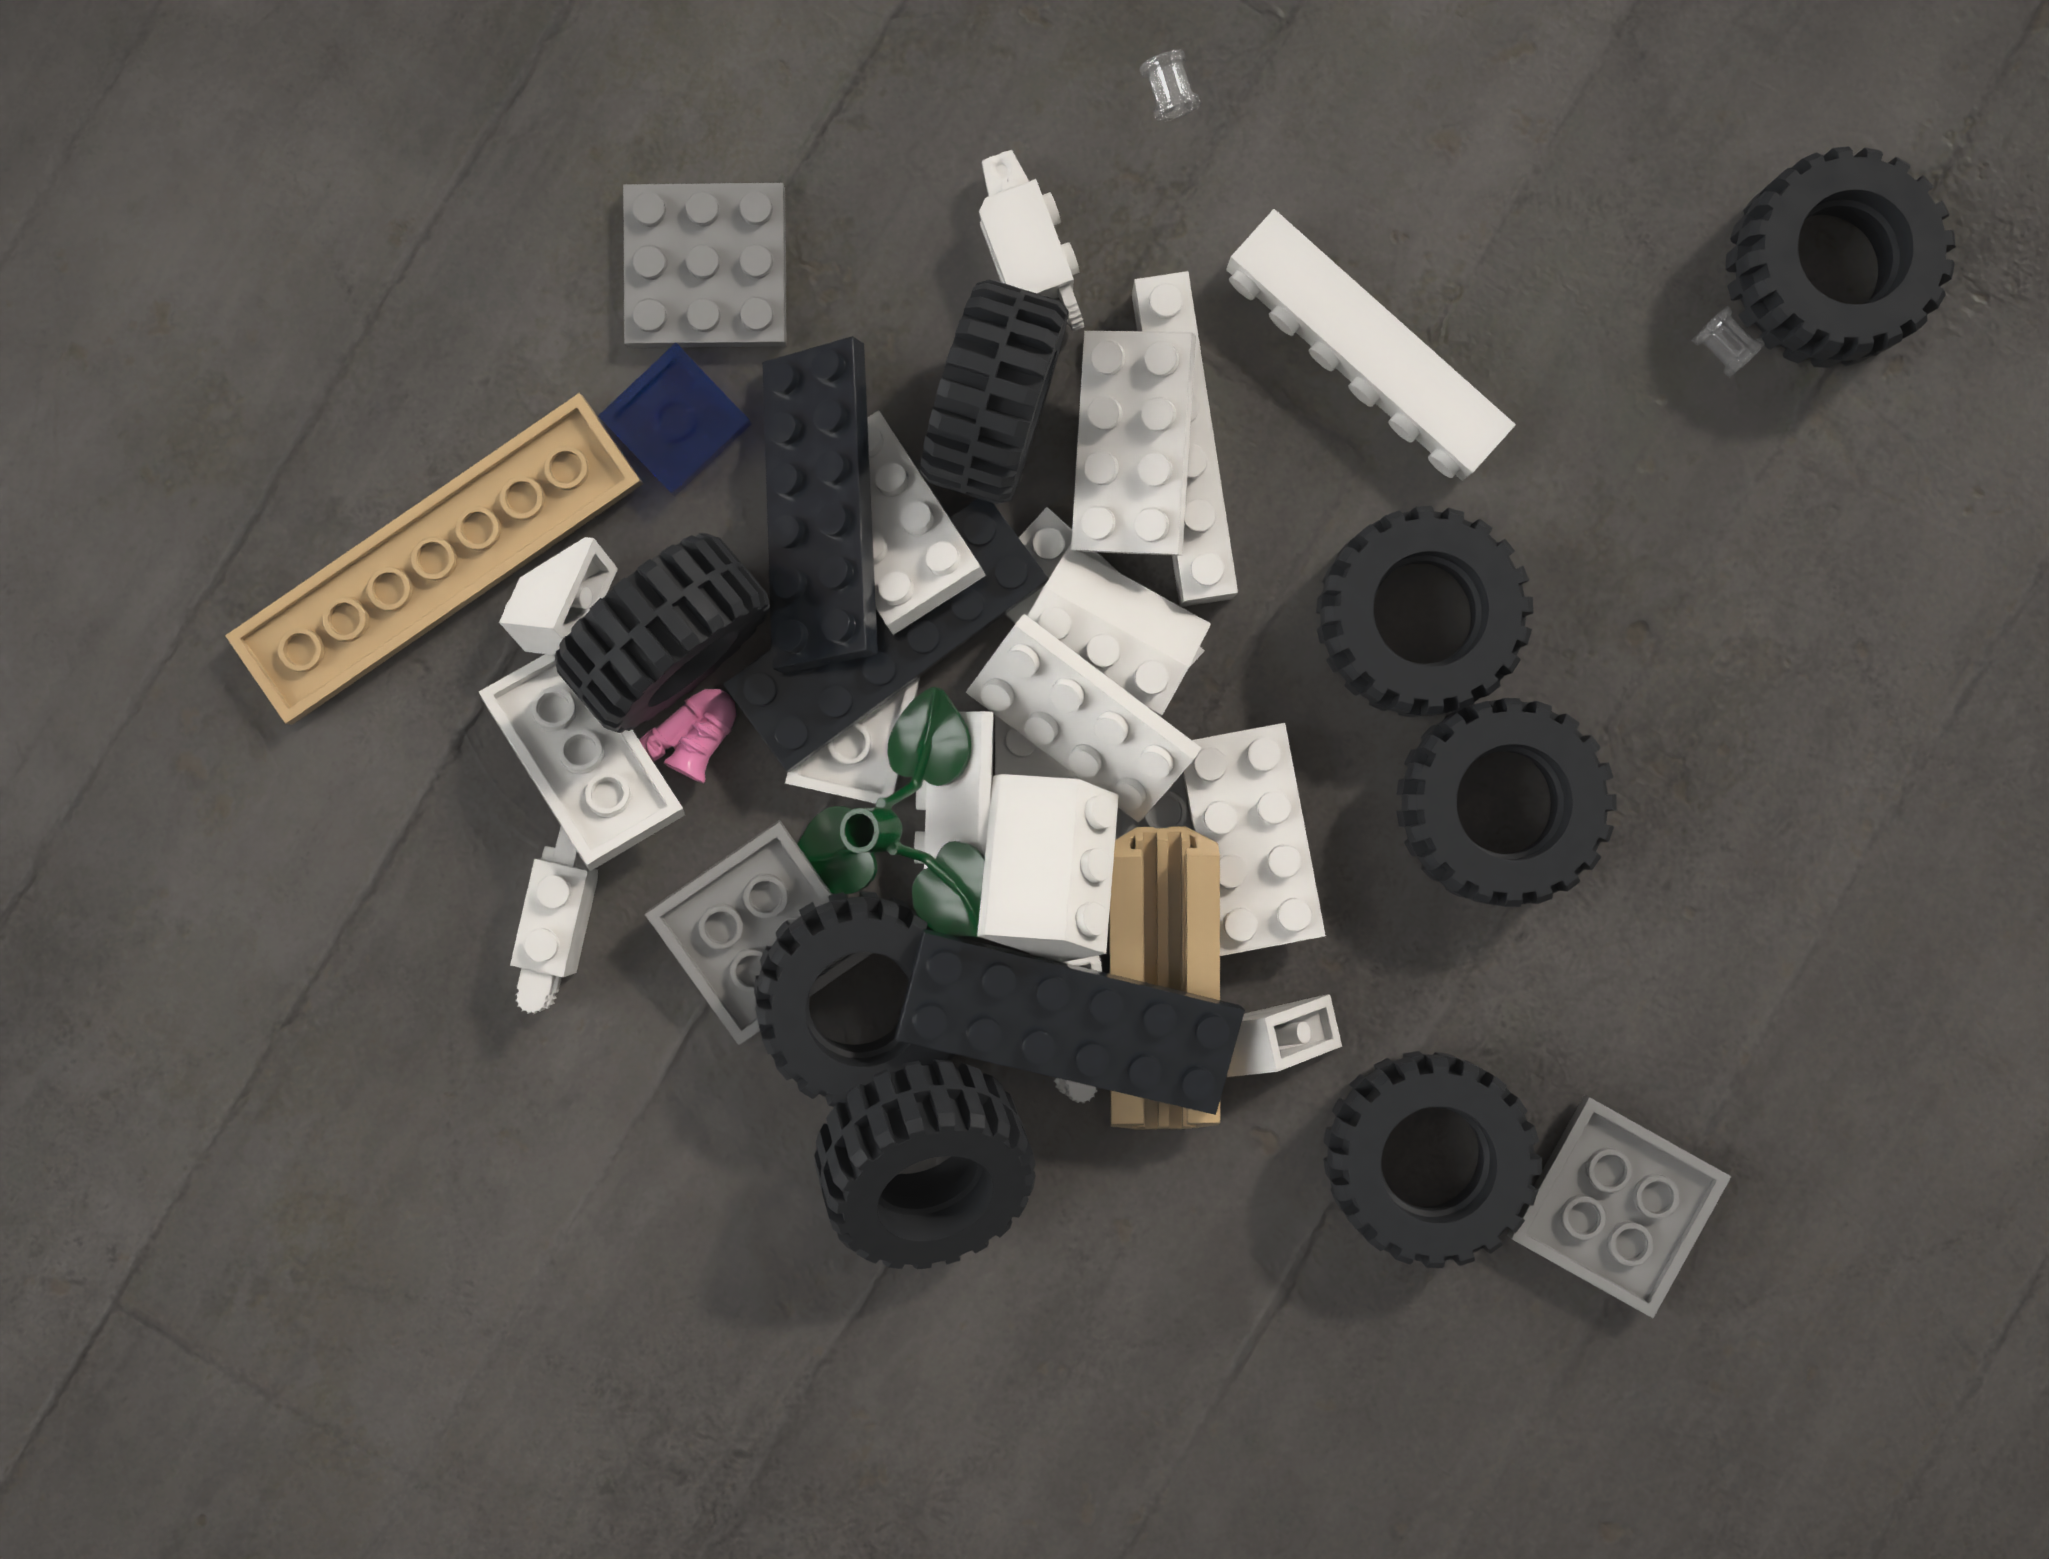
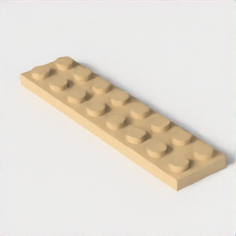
M578 393L225 636L284 723L293 725L643 485V482L584 396Z

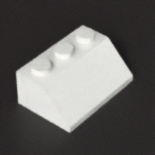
M1071 546L1066 550L1027 616L1160 717L1165 712L1211 623L1088 555L1080 551L1071 550Z
M959 712L970 733L971 756L964 772L954 782L944 786H934L923 780L921 788L916 791V810H926L925 832L915 831L914 849L926 852L936 859L938 852L946 843L960 841L970 844L985 857L993 782L995 726L993 712ZM914 860V863L916 864H924L920 861Z
M1008 774L993 776L977 936L1059 962L1106 954L1119 795L1080 779Z

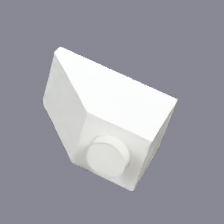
M585 537L521 576L510 600L505 606L499 623L525 652L555 655L556 651L560 649L559 644L562 639L570 634L572 626L580 618H583L590 611L589 608L600 598L606 596L618 568L594 538Z
M1330 994L1244 1014L1227 1077L1278 1072L1342 1047Z

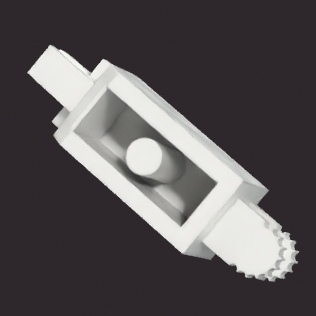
M1012 150L983 160L982 168L988 197L985 198L979 211L981 218L980 227L1001 282L1053 299L1059 298L1069 311L1067 325L1071 327V330L1076 331L1084 328L1082 315L1073 293L1074 279L1072 275L1080 273L1079 266L1071 244L1067 242L1061 245L1054 225L1060 224L1061 220L1052 194L1049 192L1042 195L1037 180H1028Z
M562 826L559 831L556 847L545 846L542 857L534 859L510 966L521 968L517 985L519 992L515 994L517 995L515 1001L518 1002V1007H521L522 1011H527V1014L531 1012L535 1014L537 1011L541 1012L545 1008H550V1005L555 1004L554 999L557 998L555 993L559 992L561 978L577 973L598 881V870L593 869L589 871Z

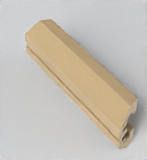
M1186 826L1168 828L1136 827L1115 840L1109 911V974L1220 1000V853L1217 842ZM1110 1090L1111 1127L1137 1130L1191 1129L1216 1126L1220 1124V1102L1217 1113L1214 1115Z

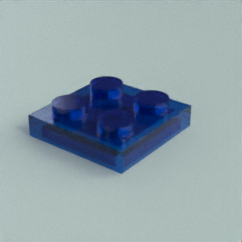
M677 343L672 345L598 415L674 496L752 424L743 412Z

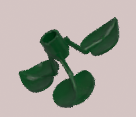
M931 687L909 703L896 721L889 737L887 753L889 765L896 774L913 777L911 782L890 796L879 798L875 808L851 809L847 806L826 808L808 824L797 845L833 894L842 892L845 895L854 894L869 886L877 873V861L873 853L889 852L891 855H901L924 863L928 868L922 870L917 875L912 887L913 907L918 917L928 923L927 926L936 932L951 936L978 937L985 863L984 855L970 844L960 841L946 843L938 852L936 859L926 852L902 845L899 842L902 836V824L898 816L891 810L893 805L918 791L923 784V780L934 786H944L954 782L964 772L971 756V737L964 719L943 689Z

